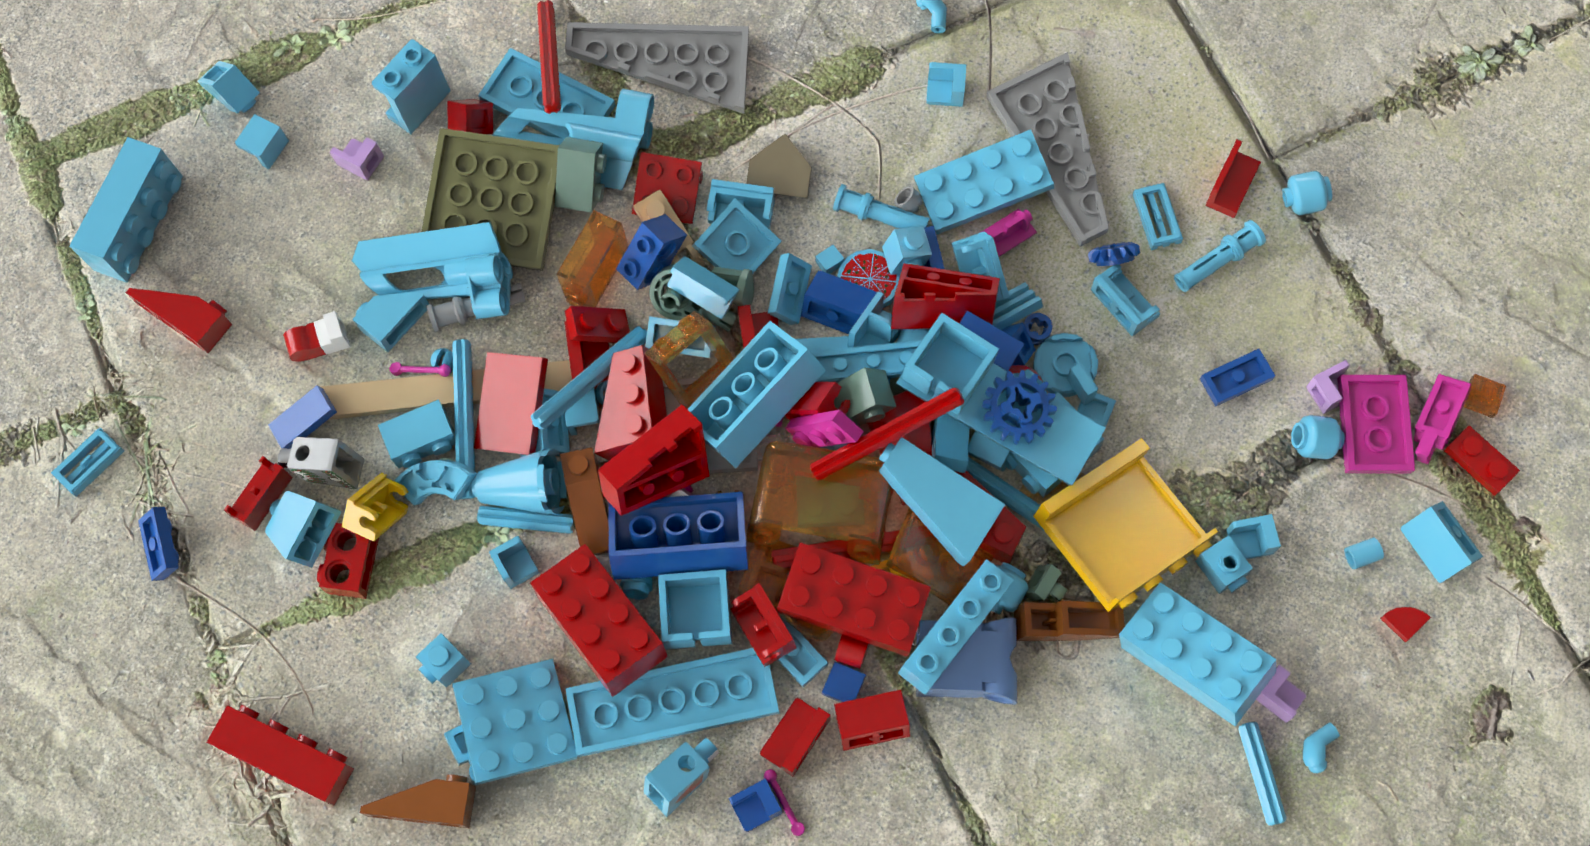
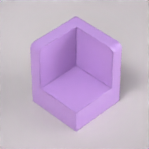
M367 137L363 143L356 139H351L343 152L335 147L330 150V154L338 166L367 181L384 157L377 142Z
M1347 360L1317 374L1306 386L1323 414L1339 407V402L1343 399L1338 392L1337 378L1340 375H1345V371L1349 368L1350 364Z
M1278 665L1276 667V674L1256 700L1287 723L1297 714L1296 710L1306 698V694L1286 680L1291 673L1281 665Z

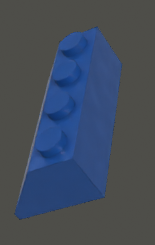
M743 492L663 497L623 516L608 502L609 561L613 580L726 569V572L748 570Z

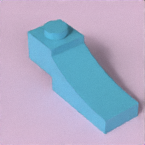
M947 414L934 419L931 432L932 457L953 471L965 473L968 465L970 427Z

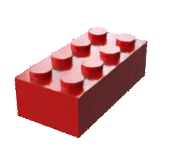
M800 542L777 609L780 614L908 657L931 586Z
M586 544L530 582L537 598L612 697L668 657L662 641Z

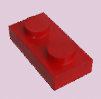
M570 306L564 311L571 341L617 343L630 332L625 309Z
M1470 425L1443 450L1493 496L1497 495L1520 472L1514 464Z

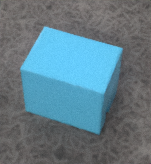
M834 244L815 256L817 265L823 272L828 274L839 269L844 262L843 256Z

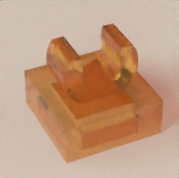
M1474 374L1469 381L1472 386L1464 408L1494 418L1498 413L1506 385Z

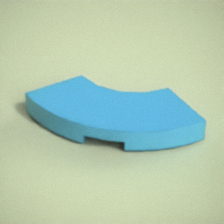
M431 460L418 463L406 469L395 479V482L407 488L408 493L404 497L415 506L421 504L428 496L433 494H443L453 500L461 499L477 473L471 468L455 461Z

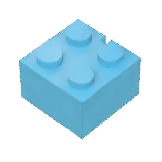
M941 313L904 366L902 379L926 395L932 390L934 392L933 398L951 388H958L963 396L964 403L951 411L959 415L993 365L999 348Z
M726 569L658 575L661 639L665 650L696 647L695 641L700 640L702 647L733 644L729 582Z

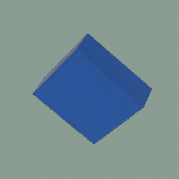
M834 662L822 690V695L840 703L855 700L859 695L866 674Z

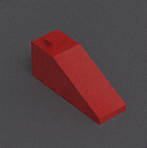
M129 288L125 292L137 305L206 353L213 349L232 326V323L225 317L227 310L214 300L207 303L198 296Z

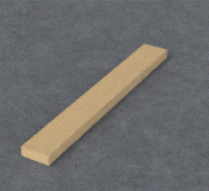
M569 360L548 362L544 388L560 391L572 381ZM485 369L472 370L473 404H480ZM453 372L447 377L434 374L321 386L337 411L328 420L408 412L438 399L444 408L454 407Z

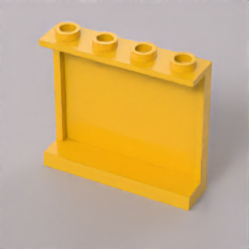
M1142 438L1075 481L1072 486L1069 485L1043 502L1033 515L1108 612L1118 605L1122 610L1139 598L1136 593L1143 588L1147 592L1151 591L1164 580L1161 575L1168 570L1173 575L1187 565L1188 561L1186 558L1191 554L1198 558L1202 552L1213 546L1210 540L1218 533L1217 529L1214 528L1206 534L1144 458L1150 447Z

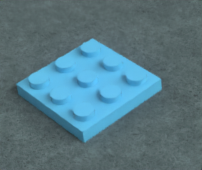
M553 659L452 683L476 785L577 759L576 747Z

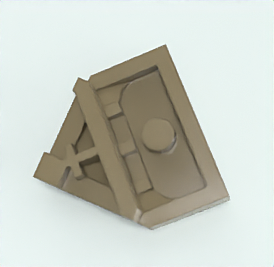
M785 133L749 160L746 184L773 187L775 195L808 199L812 167Z

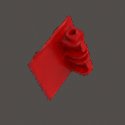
M641 152L633 205L661 190L682 223L693 224L699 183L701 184L703 180L702 162ZM632 208V214L637 215L634 208Z

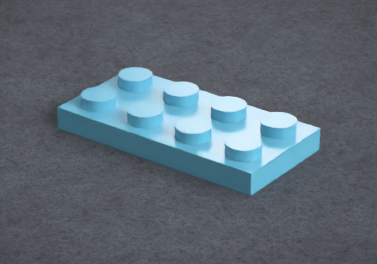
M510 48L479 93V100L492 102L494 109L508 116L516 108L544 110L540 62ZM559 72L561 110L559 112L609 117L616 106L614 99ZM530 121L527 126L547 136L562 139L569 137V131L564 126Z
M1031 129L914 176L937 235L1054 189V182Z

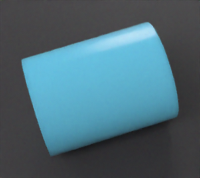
M1375 537L1344 549L1346 560L1354 570L1384 558L1381 544Z

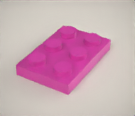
M1340 375L1337 378L1338 392L1343 398L1339 402L1341 430L1345 436L1343 444L1345 474H1411L1414 472L1415 463L1407 376Z

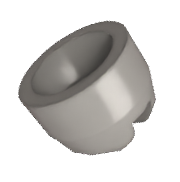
M907 186L897 194L894 204L902 210L915 213L919 210L918 206L922 205V197L912 186Z

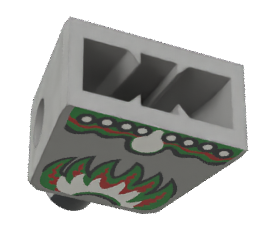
M296 437L293 440L291 449L282 448L280 450L278 464L283 468H288V470L306 482L357 489L364 458L339 439Z

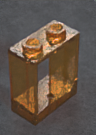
M593 210L556 274L566 301L571 306L596 307L628 248V242L621 222Z
M695 311L682 318L676 327L664 337L656 340L653 346L644 353L680 405L683 404L687 409L734 360V357L712 323ZM702 336L718 362L684 390L667 364L698 337Z

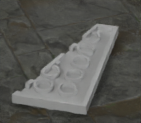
M567 22L565 51L568 56L745 114L749 26Z
M1067 52L987 91V99L1011 137L1031 129L1054 182V189L1046 191L1081 247L1106 234L1109 226L1102 196L1099 193L1096 181V170L1094 164H1092L1089 140L1081 106L1078 103L1075 80L1071 74L1070 59Z

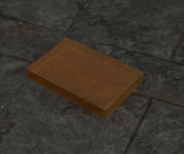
M909 508L886 565L907 579L931 586L929 593L951 605L984 561L987 559L992 563L994 556L978 547L970 562L965 566L960 565Z

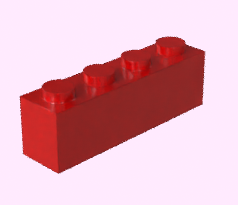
M242 704L238 710L228 705L226 706L206 743L335 806L354 768L345 764L348 757L330 748L324 754L315 749L318 742L302 734H299L298 738L294 739L286 735L288 727L272 719L266 725L257 720L260 713Z

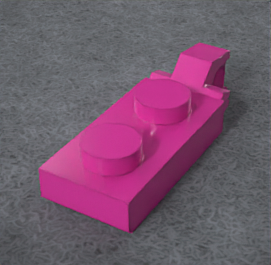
M1438 374L1415 426L1413 441L1419 442L1415 454H1417L1416 461L1429 465L1435 448L1443 450L1445 444H1448L1471 391V383Z

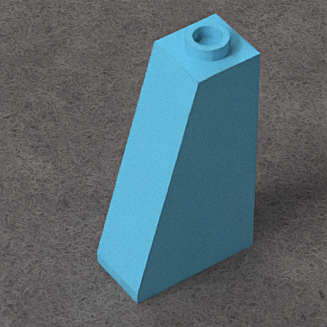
M901 437L896 445L889 443L879 458L884 464L878 472L957 563L965 566L972 559L1005 504Z

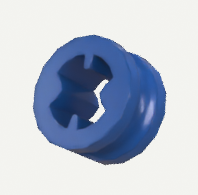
M1033 313L1024 321L1033 345H1041L1050 337L1053 327L1052 321L1045 314ZM1033 323H1036L1038 327H1045L1043 328L1042 335H1038L1036 331H1030Z

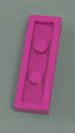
M840 410L791 418L785 427L793 435V441L804 449L857 442L864 432Z

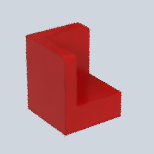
M477 99L447 100L448 129L478 134L494 133L492 102Z

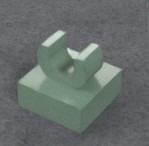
M1052 564L1039 565L1027 583L1029 588L1025 596L1032 601L1045 600L1046 598L1052 602L1055 599L1061 601L1068 591L1064 586L1056 582L1062 571Z

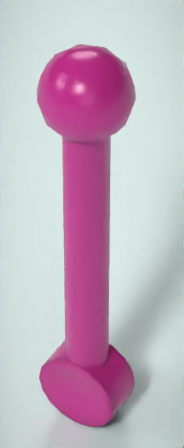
M394 362L389 367L390 372L394 376H399L403 372L438 373L443 377L451 374V368L447 364H443L440 367L402 366L399 362Z
M772 769L766 770L763 777L771 784L792 824L791 832L795 836H801L805 831V827L801 822L797 821L777 783V773Z

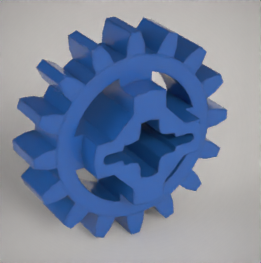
M1021 370L1019 376L1014 378L1012 372L1007 371L1005 381L996 377L993 382L995 388H987L985 394L990 399L983 400L982 408L990 411L984 414L983 419L984 421H993L990 428L991 433L997 430L1002 431L1000 440L1004 441L1008 435L1013 436L1014 445H1018L1020 438L1024 437L1029 444L1034 439L1033 433L1043 437L1046 432L1043 426L1051 427L1054 420L1048 415H1054L1057 407L1049 405V403L1054 401L1056 396L1055 393L1046 394L1045 391L1049 385L1047 381L1040 385L1036 382L1038 374L1035 373L1028 379L1026 378L1025 370ZM1023 388H1026V389L1032 391L1033 393H1030V392L1024 390ZM1006 390L1007 401L997 406L998 397ZM1015 401L1018 402L1019 406H1026L1023 413H1021L1019 408L1013 409ZM1041 409L1039 420L1033 424L1031 413ZM1005 421L1011 422L1012 424L1016 425V427L1007 424Z

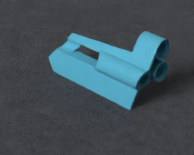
M622 89L618 98L615 118L565 112H552L548 114L544 110L516 108L501 123L492 136L560 145L564 140L562 138L522 130L530 121L564 126L568 129L569 137L603 143L602 154L607 156L604 173H601V184H604L607 188L623 190L639 148L648 149L650 146L653 124L650 121L654 109V94Z
M491 222L358 241L352 262L361 271L359 274L362 281L378 295L420 291L426 299L470 296L472 309L476 316L475 319L506 316L509 313L510 279L513 278V272L507 257L501 251ZM433 267L443 273L444 281L434 286L402 290L393 285L386 277V274Z

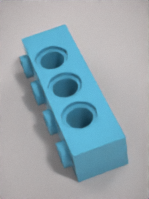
M986 559L907 659L898 674L926 695L1014 580Z

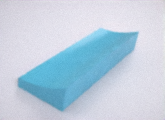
M993 363L959 415L953 411H949L946 414L1072 486L1106 428L1054 399L1049 405L1056 406L1057 411L1054 415H1048L1054 422L1051 427L1043 426L1046 431L1043 437L1033 433L1034 439L1032 443L1028 444L1025 438L1021 437L1018 445H1014L1013 436L1008 435L1004 441L1000 440L1002 431L997 430L991 433L990 428L993 421H984L983 419L984 414L990 411L982 408L983 400L990 399L985 394L987 388H995L993 382L996 377L1005 381L1007 373L1006 370ZM902 375L896 383L899 387L925 402L931 400L934 396L932 390L926 395L902 379ZM1023 388L1024 390H1026V391H1028V392H1030V393H1033L1032 391H1030V390H1028V389H1026V388ZM1006 390L998 397L997 406L1007 401ZM1015 401L1013 409L1019 408L1021 413H1023L1026 406H1019L1018 402ZM1041 409L1031 413L1033 424L1039 420ZM1005 421L1007 424L1016 427V425L1012 424L1011 422Z

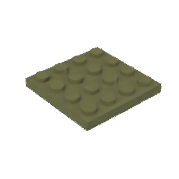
M440 128L421 232L491 222L501 251L507 257L511 266L543 271L555 205L557 153L560 145Z

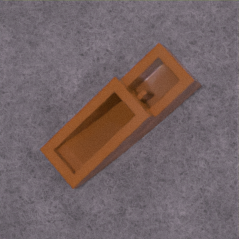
M1064 600L1057 603L1023 602L1014 611L1017 625V641H1081L1120 638L1119 633L1125 627L1124 610L1118 605L1108 612L1101 602Z

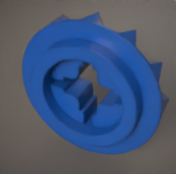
M1133 242L1113 243L1096 247L1088 253L1089 262L1096 263L1097 266L1127 263L1133 261L1135 256L1140 254V247Z

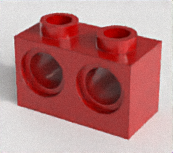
M336 523L324 544V550L326 551L324 564H320L317 571L319 587L327 594L366 599L379 538L375 541L369 540L343 528L342 523ZM351 538H356L355 546L351 550L344 551L345 542ZM343 570H349L347 580L337 583L338 574Z

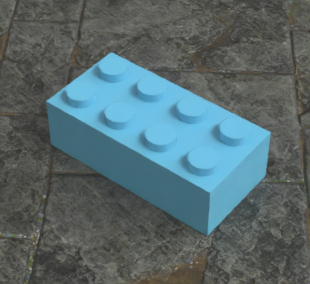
M127 137L69 246L94 271L126 283L130 276L137 271L139 259L145 248L151 244L154 236L153 232L159 221L165 217L168 204L173 194L179 190L183 177L161 148Z
M769 321L688 410L702 423L704 441L737 468L822 376L826 369L809 349Z
M1161 582L1119 633L1122 649L1234 726L1238 724L1276 674V659Z

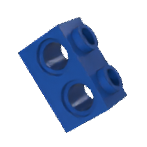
M666 214L642 222L616 270L637 290L651 285L658 272L671 264L687 234Z

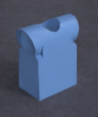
M1005 618L985 624L981 623L927 694L924 695L916 688V697H983L998 703L1016 705L1017 674L1010 660L1011 653L1017 646L1016 618ZM920 620L916 632V648L937 621Z

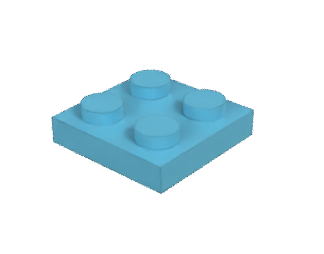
M735 198L692 247L714 267L742 271L743 269H749L754 273L782 241Z

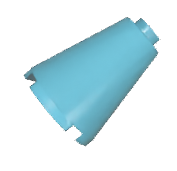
M553 448L544 449L481 470L472 481V493L482 504L548 515L559 514L564 509V506L559 507L560 499L567 498L561 461L557 462L555 457L559 452Z

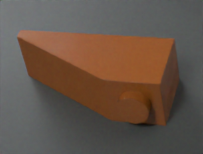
M592 447L560 454L562 469L579 545L581 547L586 544L594 555L608 553L609 518L598 473L599 464L597 456L594 454Z
M447 774L446 780L434 779L363 805L360 808V814L373 818L469 829L476 787L471 783H467L468 777Z

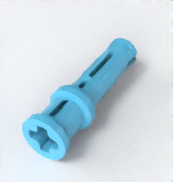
M841 184L833 205V210L836 212L843 210L857 215L860 220L870 218L899 229L918 226L927 227L930 219L874 200V196L870 193L863 195L849 190L847 185Z
M1246 221L1242 229L1233 235L1228 234L1224 236L1221 240V245L1199 258L1181 272L1176 273L1174 280L1177 286L1183 292H1187L1191 287L1213 274L1231 260L1240 261L1250 249L1256 245L1262 246L1265 244L1266 238L1263 231L1254 221Z

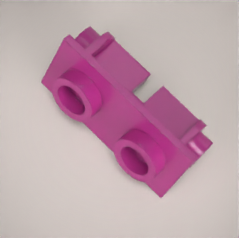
M1019 208L981 231L993 237L998 257L1037 234V231L1030 223L1033 220L1031 213L1027 209L1021 211Z

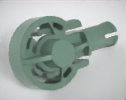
M675 264L662 268L654 277L650 285L649 295L652 305L661 315L672 320L688 319L693 323H698L700 319L703 320L705 318L727 332L730 331L739 314L728 310L724 318L720 319L667 286L673 275L670 271Z

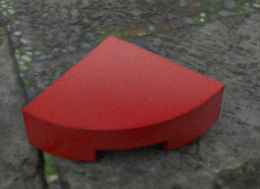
M1399 607L1388 611L1380 619L1404 642H1407L1431 617L1416 608Z

